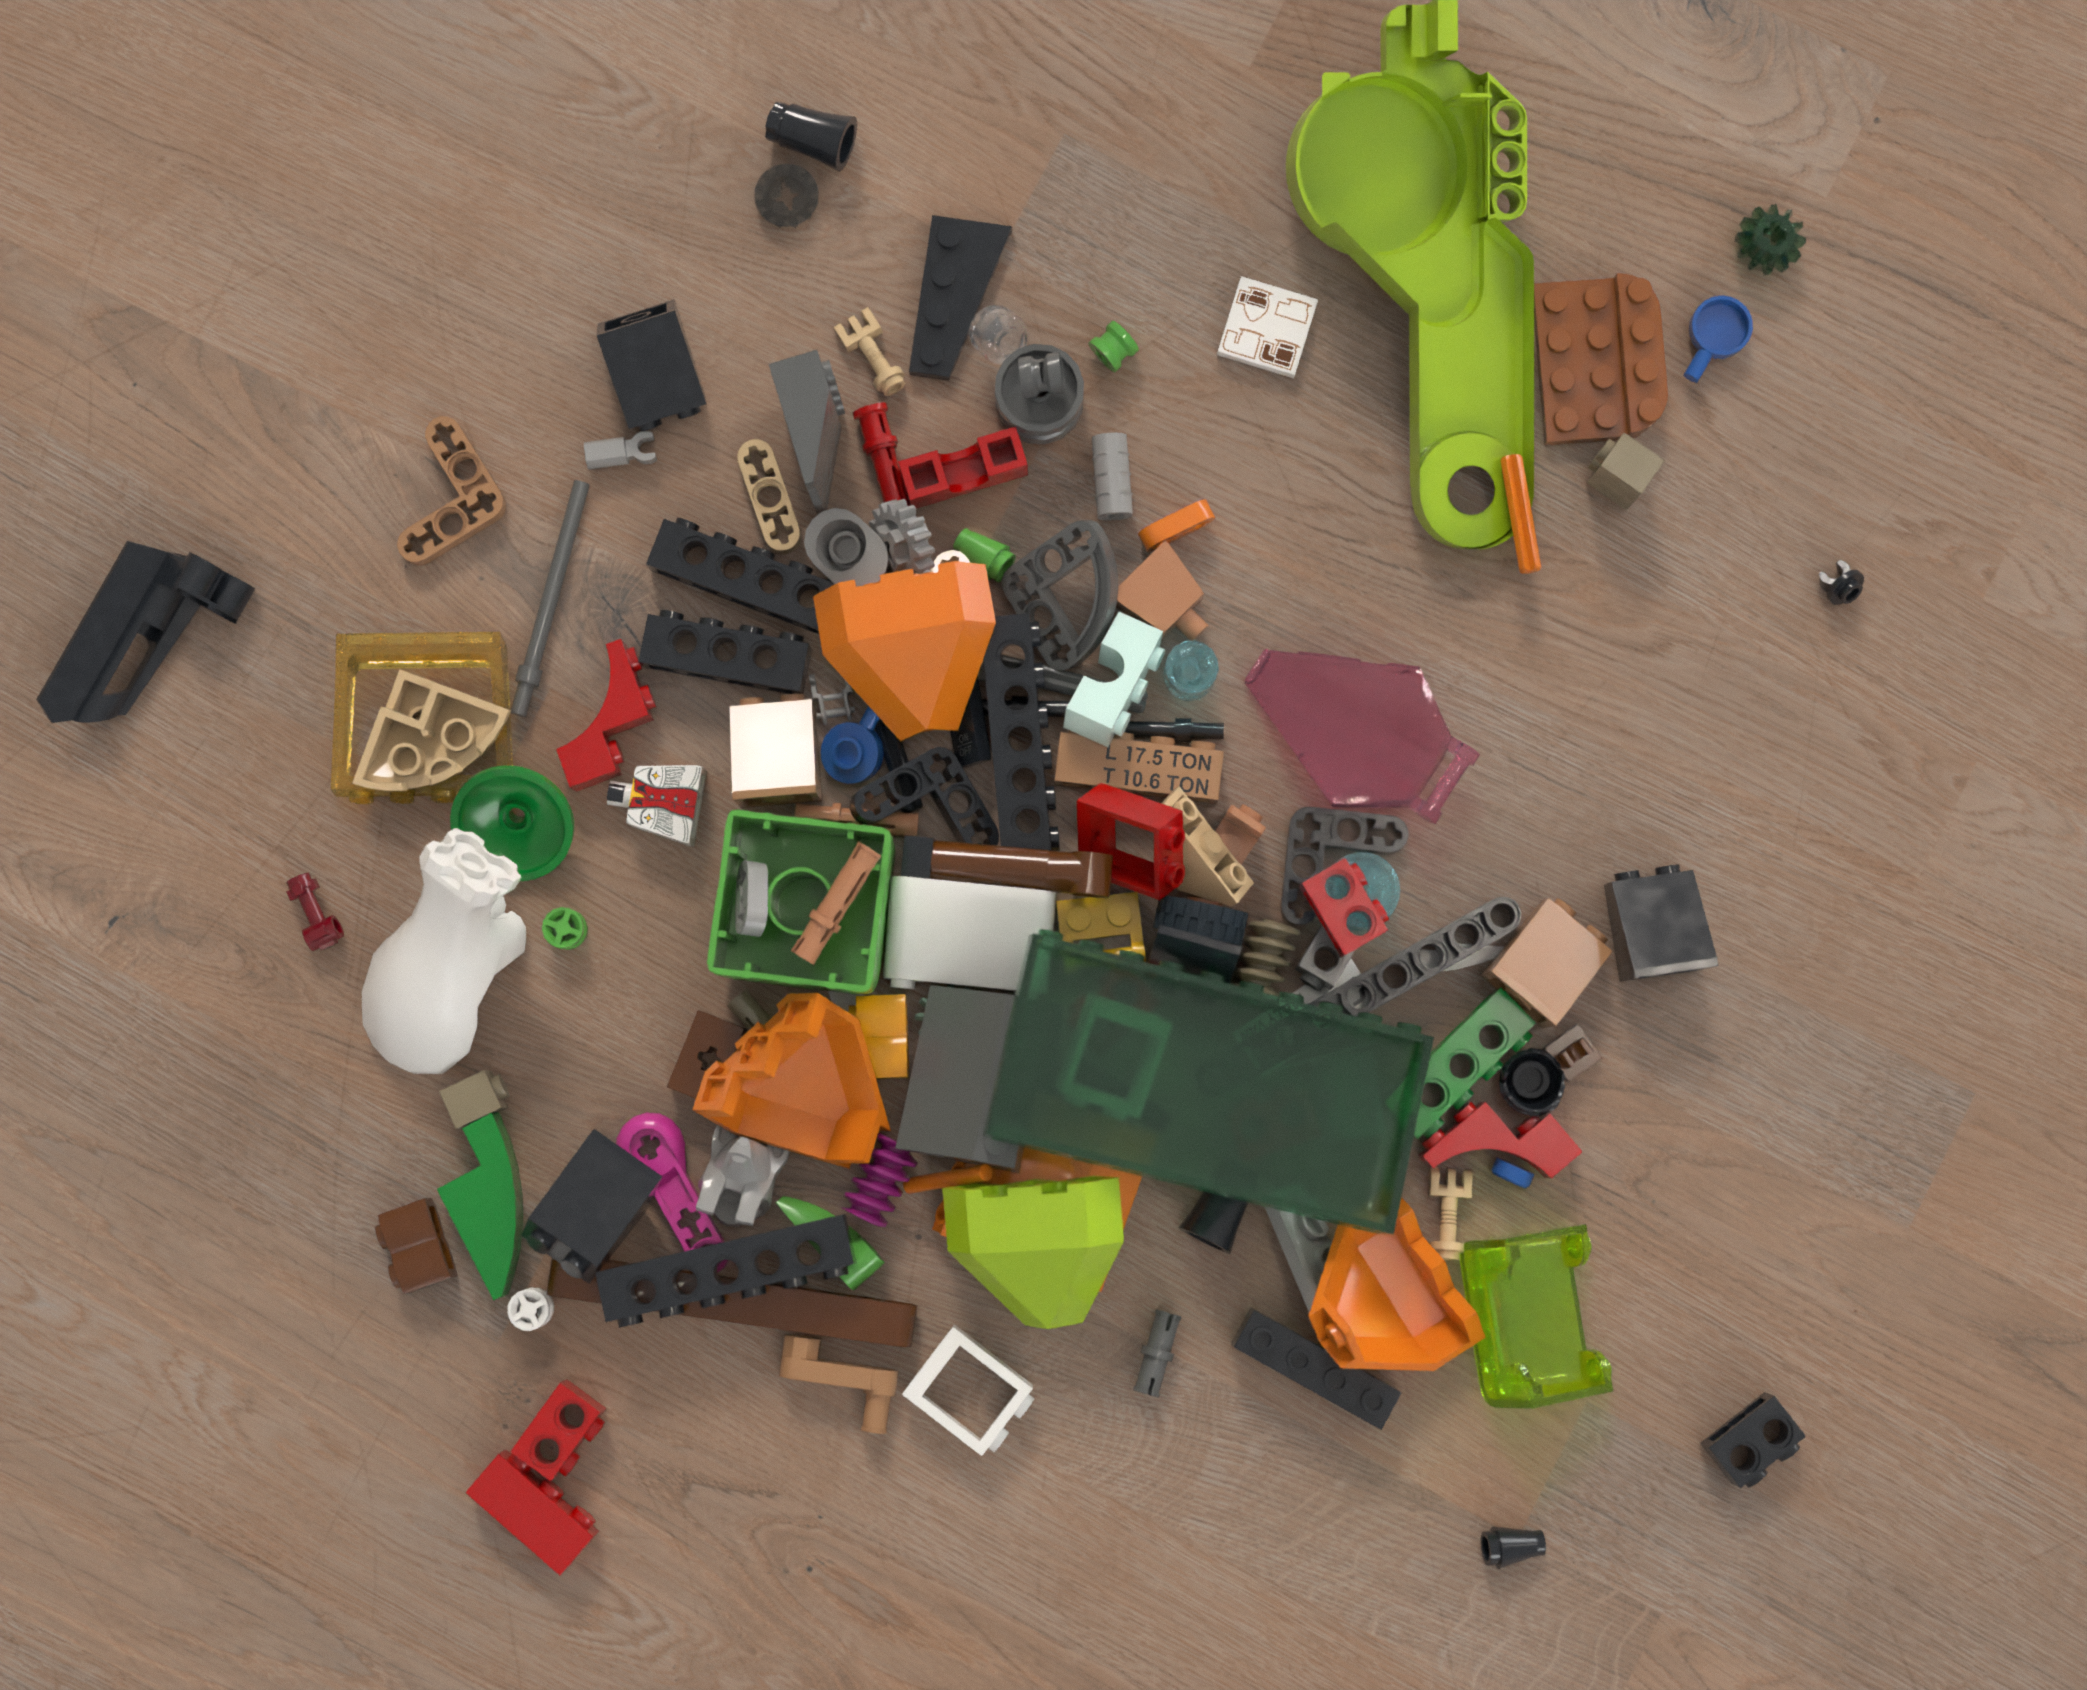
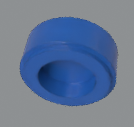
M1496 1157L1491 1168L1492 1174L1525 1189L1530 1187L1535 1175L1499 1157Z

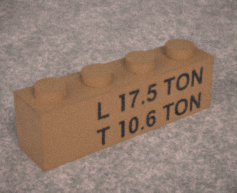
M1069 730V733L1060 732L1055 785L1093 789L1098 784L1104 783L1136 795L1167 798L1174 789L1180 786L1187 797L1193 802L1217 804L1224 751L1215 750L1216 744L1204 741H1191V747L1174 745L1175 739L1160 736H1151L1150 742L1134 741V734L1126 732L1122 736L1115 734L1110 745L1106 747Z

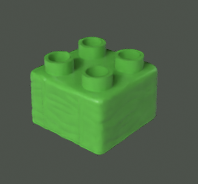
M739 809L732 810L728 814L725 825L720 877L708 949L707 965L709 971L715 975L734 980L762 982L809 990L833 991L855 995L873 992L876 989L880 976L888 914L890 879L893 876L895 864V845L890 831L884 827L780 816L773 815L772 813H758ZM860 842L881 855V858L871 870L867 880L845 912L844 917L839 923L841 929L837 934H832L816 960L815 965L793 953L791 949L811 919L809 917L812 909L817 910L841 869L850 858L856 844ZM744 860L765 863L768 867V915L765 929L760 937L738 934L736 932V879L739 867Z

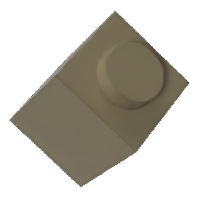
M483 1070L439 1091L456 1129H462L490 1113H499L509 1108L505 1098L510 1097L508 1088L501 1075L494 1076L491 1070Z

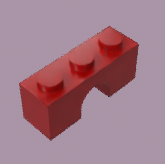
M1016 426L978 437L974 445L957 452L939 454L938 450L898 461L910 505H914L916 509L1028 476V464Z

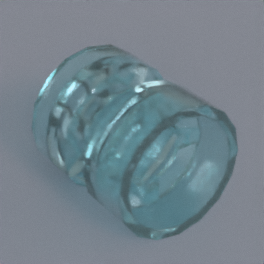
M1195 640L1184 641L1175 646L1168 654L1163 672L1164 683L1168 691L1177 699L1184 701H1196L1205 697L1213 688L1219 670L1218 659L1214 651L1205 643Z

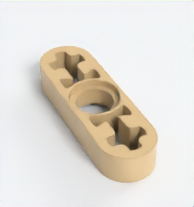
M759 439L749 440L740 447L737 459L758 522L768 547L775 553L789 554L800 545L802 534L779 466L768 443ZM758 450L760 455L767 454L768 457L762 460L763 468L767 476L775 472V477L759 479L755 466L752 463L746 464V461L751 459L750 452ZM751 479H759L754 484L751 483ZM773 486L781 492L780 502L774 507H764L759 503L758 495L763 488ZM787 509L788 515H780L785 529H793L794 533L788 535V543L781 544L779 539L772 540V536L777 534L773 518L765 522L764 517L777 516Z

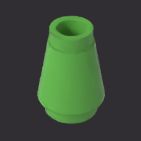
M967 528L960 532L953 545V548L963 553L970 563L986 564L988 580L993 579L996 582L1002 581L1004 572L1014 564L1016 555L1010 552L1008 545L974 531L972 532Z

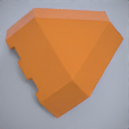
M960 561L938 564V572L914 574L913 569L886 573L880 575V581L863 586H856L855 579L843 581L813 596L823 656L900 741L920 732L933 730L958 731L996 624L986 564Z
M819 993L787 994L776 1004L779 1011L764 1025L757 1022L735 1043L737 1050L723 1064L716 1060L705 1071L692 1110L734 1135L850 1169L851 1163L869 1164L878 1132L891 1131L860 1021Z
M1392 1186L1339 1219L1311 1306L1309 1319L1319 1343L1340 1368L1435 1371L1486 1338L1477 1312L1454 1287L1445 1260L1423 1237L1414 1210Z

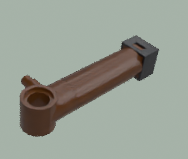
M905 835L901 876L1037 889L1092 898H1109L1113 856L1085 851L1064 852L941 841L930 837Z

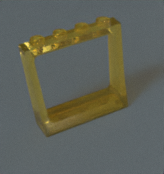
M501 633L336 634L335 700L330 786L333 794L336 797H349V801L355 804H371L374 802V797L390 796V801L398 804L413 803L415 796H430V800L436 803L454 802L455 796L461 787L474 775H456L433 786L428 785L408 789L407 791H383L352 784L355 776H350L356 674L362 669L489 667L491 671L493 704L510 710L507 645ZM511 713L495 740L497 766H513Z

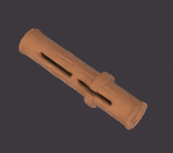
M796 803L794 817L865 825L856 821L851 814L850 808H843L842 803H833L832 807ZM895 812L885 819L868 826L884 827L890 831L891 836H917L919 813Z
M860 842L856 844L850 858L841 869L817 910L812 909L809 917L811 919L801 937L792 947L791 951L815 965L816 960L832 934H837L841 929L839 923L867 880L871 870L880 860L881 855Z

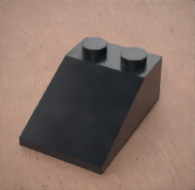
M1159 925L1155 932L1143 980L1151 982L1149 987L1151 990L1173 995L1176 988L1190 992L1189 1000L1213 1006L1215 999L1223 1001L1242 947Z

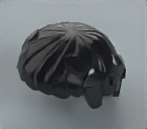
M1528 1048L1517 1052L1516 1055H1512L1500 1072L1499 1088L1503 1099L1512 1109L1529 1116H1541L1556 1109L1565 1089V1074L1560 1067V1063L1550 1053L1541 1049Z

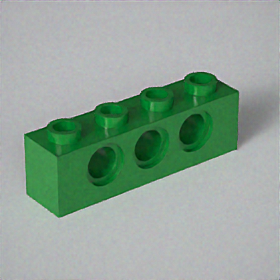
M1501 987L1494 989L1380 1101V1105L1413 1139H1418L1422 1134L1428 1139L1445 1123L1441 1116L1451 1106L1458 1110L1473 1096L1474 1092L1470 1087L1479 1078L1482 1077L1485 1081L1489 1080L1504 1065L1499 1059L1510 1048L1516 1053L1533 1037L1529 1030L1536 1022ZM1485 1026H1491L1498 1032L1499 1042L1493 1049H1487L1480 1043L1479 1033ZM1457 1054L1465 1056L1470 1064L1469 1072L1463 1078L1455 1077L1450 1071V1061ZM1427 1083L1436 1085L1440 1090V1100L1433 1107L1424 1105L1420 1099L1421 1088Z

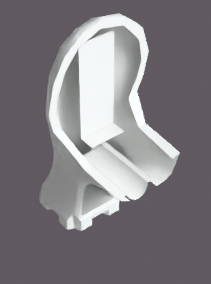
M454 828L446 834L442 842L432 841L425 846L419 857L424 883L420 899L413 914L393 935L386 938L373 953L362 989L363 1026L372 1045L388 1062L413 1074H443L470 1052L477 1028L478 1006L494 975L525 952L526 926L521 917L513 911L505 913L506 903L503 897L515 889L521 879V875L517 872L518 865L506 856H496L489 853L483 846L484 840L472 831L463 832Z

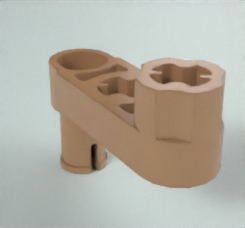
M784 1334L779 1377L863 1389V1392L866 1393L861 1430L870 1433L887 1434L891 1397L896 1396L898 1370L820 1359L821 1338L799 1334Z

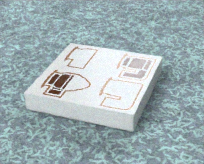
M1241 276L1217 355L1294 378L1318 299Z

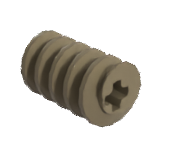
M1269 919L1251 921L1248 927L1257 937H1245L1243 939L1244 945L1251 949L1252 952H1240L1239 960L1247 967L1235 968L1233 975L1241 983L1229 984L1228 991L1239 999L1275 1010L1265 1000L1266 998H1279L1280 993L1271 987V983L1285 981V978L1276 971V968L1290 967L1291 962L1281 954L1282 951H1295L1296 947L1287 940V936H1300L1301 931Z

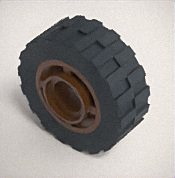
M1165 896L1160 901L1158 900L1153 928L1157 929L1159 925H1164L1242 946L1248 913L1223 907L1222 903L1188 896L1186 899Z

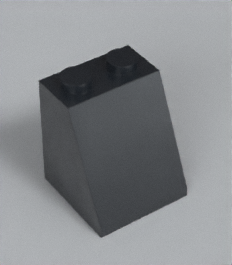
M674 299L598 323L596 336L629 429L638 426L639 431H646L660 426L662 418L677 414L678 419H682L701 412L700 406L706 404V396Z
M1680 864L1655 868L1656 875L1641 878L1639 870L1614 874L1615 881L1604 885L1620 982L1698 971L1718 966L1717 955L1693 870L1681 872Z
M593 1129L529 1216L521 1236L527 1240V1243L533 1250L540 1254H547L559 1262L567 1274L574 1278H581L590 1284L596 1276L595 1272H599L646 1213L662 1176L596 1129Z

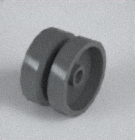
M1032 344L1017 349L1003 361L995 379L996 409L1001 424L1006 429L1016 426L1020 440L1028 444L1044 445L1061 440L1075 428L1083 412L1084 380L1079 366L1067 352L1052 345ZM1060 352L1065 378V393L1051 394L1049 391H1044L1047 393L1044 397L1024 398L1020 384L1018 358L1032 356L1035 359H1043L1046 354ZM1042 367L1043 377H1044V383H1046V381H1045V375H1044V367Z

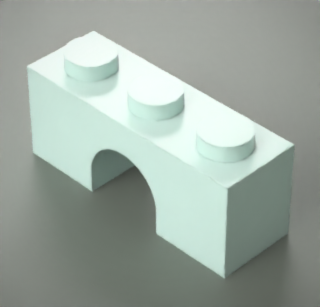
M1118 612L1101 643L1098 663L1115 671L1119 678L1112 682L1102 683L1083 676L1066 708L1063 727L1106 747L1110 745L1115 734L1122 736L1131 717V714L1127 711L1132 701L1139 704L1146 691L1148 681L1144 679L1149 669L1156 671L1163 659L1165 649L1160 647L1163 631Z

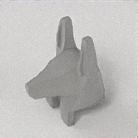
M717 1125L712 1136L711 1158L698 1182L701 1192L696 1210L709 1215L714 1214L720 1223L728 1227L753 1226L754 1221L764 1215L771 1207L775 1180L787 1163L790 1151L768 1144L764 1146L755 1140L745 1137L739 1138L738 1135H734Z

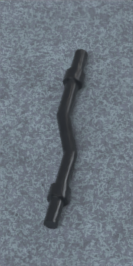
M1012 696V700H1006V703L1011 709L1020 710L1027 705L1029 696ZM982 699L984 716H989L987 699ZM1039 701V704H1047L1048 717H1065L1066 708L1070 701ZM1175 718V722L1129 721L1124 732L1134 734V738L1160 736L1175 738V742L1191 743V739H1224V723L1192 722V718Z

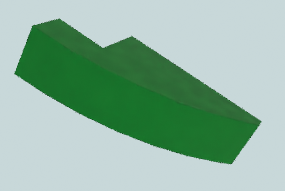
M490 1113L462 1128L481 1166L437 1188V1191L492 1299L496 1300L508 1295L513 1283L521 1249L523 1193L519 1166L510 1136L500 1113Z

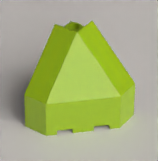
M1092 1175L1062 1181L1031 1179L1007 1184L978 1182L942 1188L948 1252L1025 1326L1048 1330L1084 1322L1124 1242L1119 1177Z

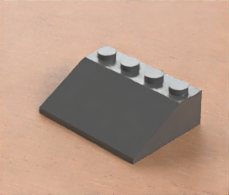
M813 350L768 365L804 483L818 515L828 508L841 434L838 416L846 413L830 361L821 362L818 351Z
M930 985L896 1149L975 1165L987 1164L991 1168L1019 1173L1053 1010L1049 1002L1009 994Z

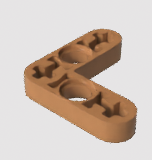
M447 416L434 418L425 430V438L460 496L406 528L400 534L397 541L398 551L406 561L413 565L422 566L430 563L497 522L506 511L504 495L464 430L454 419ZM441 428H445L449 432L455 430L450 435V438L459 451L452 454L442 441L436 443V440L440 438L438 431ZM465 459L474 461L477 466L475 475L469 480L458 479L455 474L457 464ZM485 494L490 499L496 497V500L492 502L494 509L491 512L487 513L486 510L479 509L472 514L477 519L473 524L470 517L461 509L466 504L471 511L480 507L482 503L479 498ZM451 514L461 516L463 521L461 531L455 535L444 534L441 528L443 519ZM430 526L433 527L435 534L443 541L439 545H437L433 538L422 545L424 552L421 555L414 551L408 552L412 548L410 541L412 538L417 537L423 541L432 536L427 531V528Z

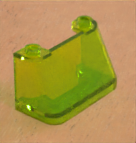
M1586 1224L1488 1237L1464 1243V1253H1460V1265L1466 1301L1477 1312L1486 1337L1473 1347L1481 1393L1490 1406L1494 1408L1534 1409L1613 1392L1610 1362L1600 1351L1586 1349L1573 1267L1585 1265L1592 1249Z

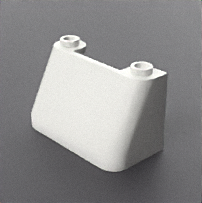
M891 876L883 979H890V987L915 989V982H934L1013 991L1014 996L1038 1000V994L1047 995L1056 893L1037 889Z

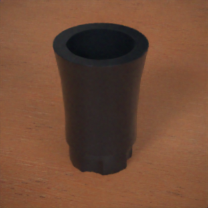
M777 101L767 117L765 138L779 143L780 147L799 152L840 172L846 166L854 147L857 134V119L855 116L831 114L793 103L788 105Z
M1224 1157L1217 1171L1212 1172L1206 1187L1194 1207L1178 1228L1215 1249L1231 1254L1240 1222L1254 1193L1252 1188L1255 1185L1258 1173L1234 1160Z

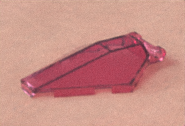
M1266 648L1244 681L1332 807L1409 808L1430 823L1436 824L1443 814L1440 809L1469 765L1473 766L1480 756L1476 750L1451 736L1420 666L1389 662L1388 665L1361 662V659L1303 651L1290 653L1268 650ZM1446 752L1455 755L1454 759L1427 801L1419 798L1442 762Z

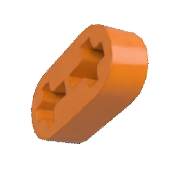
M1203 499L1148 525L1139 531L1138 536L1146 551L1152 552L1165 540L1170 544L1206 526L1215 519V516L1207 500Z

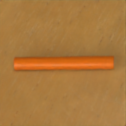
M983 1164L911 1177L909 1182H903V1188L906 1193L913 1194L984 1182L992 1178L993 1172L989 1165Z

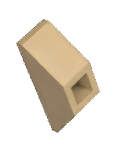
M1180 786L1177 787L1161 803L1183 811V829L1185 831L1183 865L1185 866V877L1183 883L1177 889L1232 907L1240 901L1254 882L1247 874L1245 868L1238 863L1222 842L1221 837L1204 819L1194 802L1187 797Z

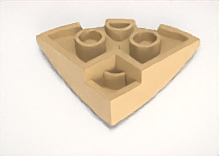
M399 669L386 707H380L352 784L383 791H407L408 789L428 785L433 786L463 772L464 768L489 749L505 726L511 710Z

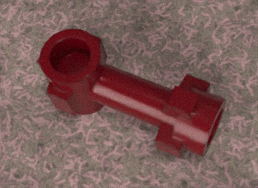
M307 872L288 880L286 884L289 890L286 893L290 901L299 900L310 924L309 927L302 930L307 946L312 951L318 949L322 951L338 944L337 940L344 937V931L341 923L334 915L325 918L314 894V891L320 888L317 879H312L310 873Z

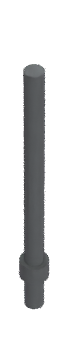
M574 480L524 664L518 666L515 677L518 686L510 712L517 716L526 717L534 687H539L543 673L539 669L590 486V484L583 481Z

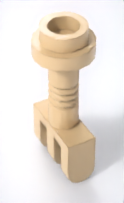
M867 307L861 313L868 325L862 328L855 315L847 319L854 331L851 335L848 336L846 329L841 323L833 328L848 353L860 347L877 374L873 381L874 387L878 392H883L885 396H891L905 386V381L903 380L905 374L899 366L890 367L873 338L883 332L871 310Z
M1438 1167L1430 1168L1428 1197H1440L1442 1211L1440 1240L1432 1241L1431 1246L1445 1261H1459L1460 1253H1464V1243L1456 1242L1458 1199L1470 1200L1472 1198L1473 1172L1472 1170H1463L1461 1177L1462 1186H1457L1456 1169L1447 1168L1444 1185L1439 1184L1440 1169Z

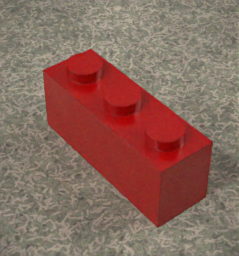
M505 1449L492 1460L465 1493L560 1576L599 1532L593 1526L596 1520L581 1506L571 1507L562 1499L564 1492L557 1484L546 1478L542 1481L530 1471L531 1467Z

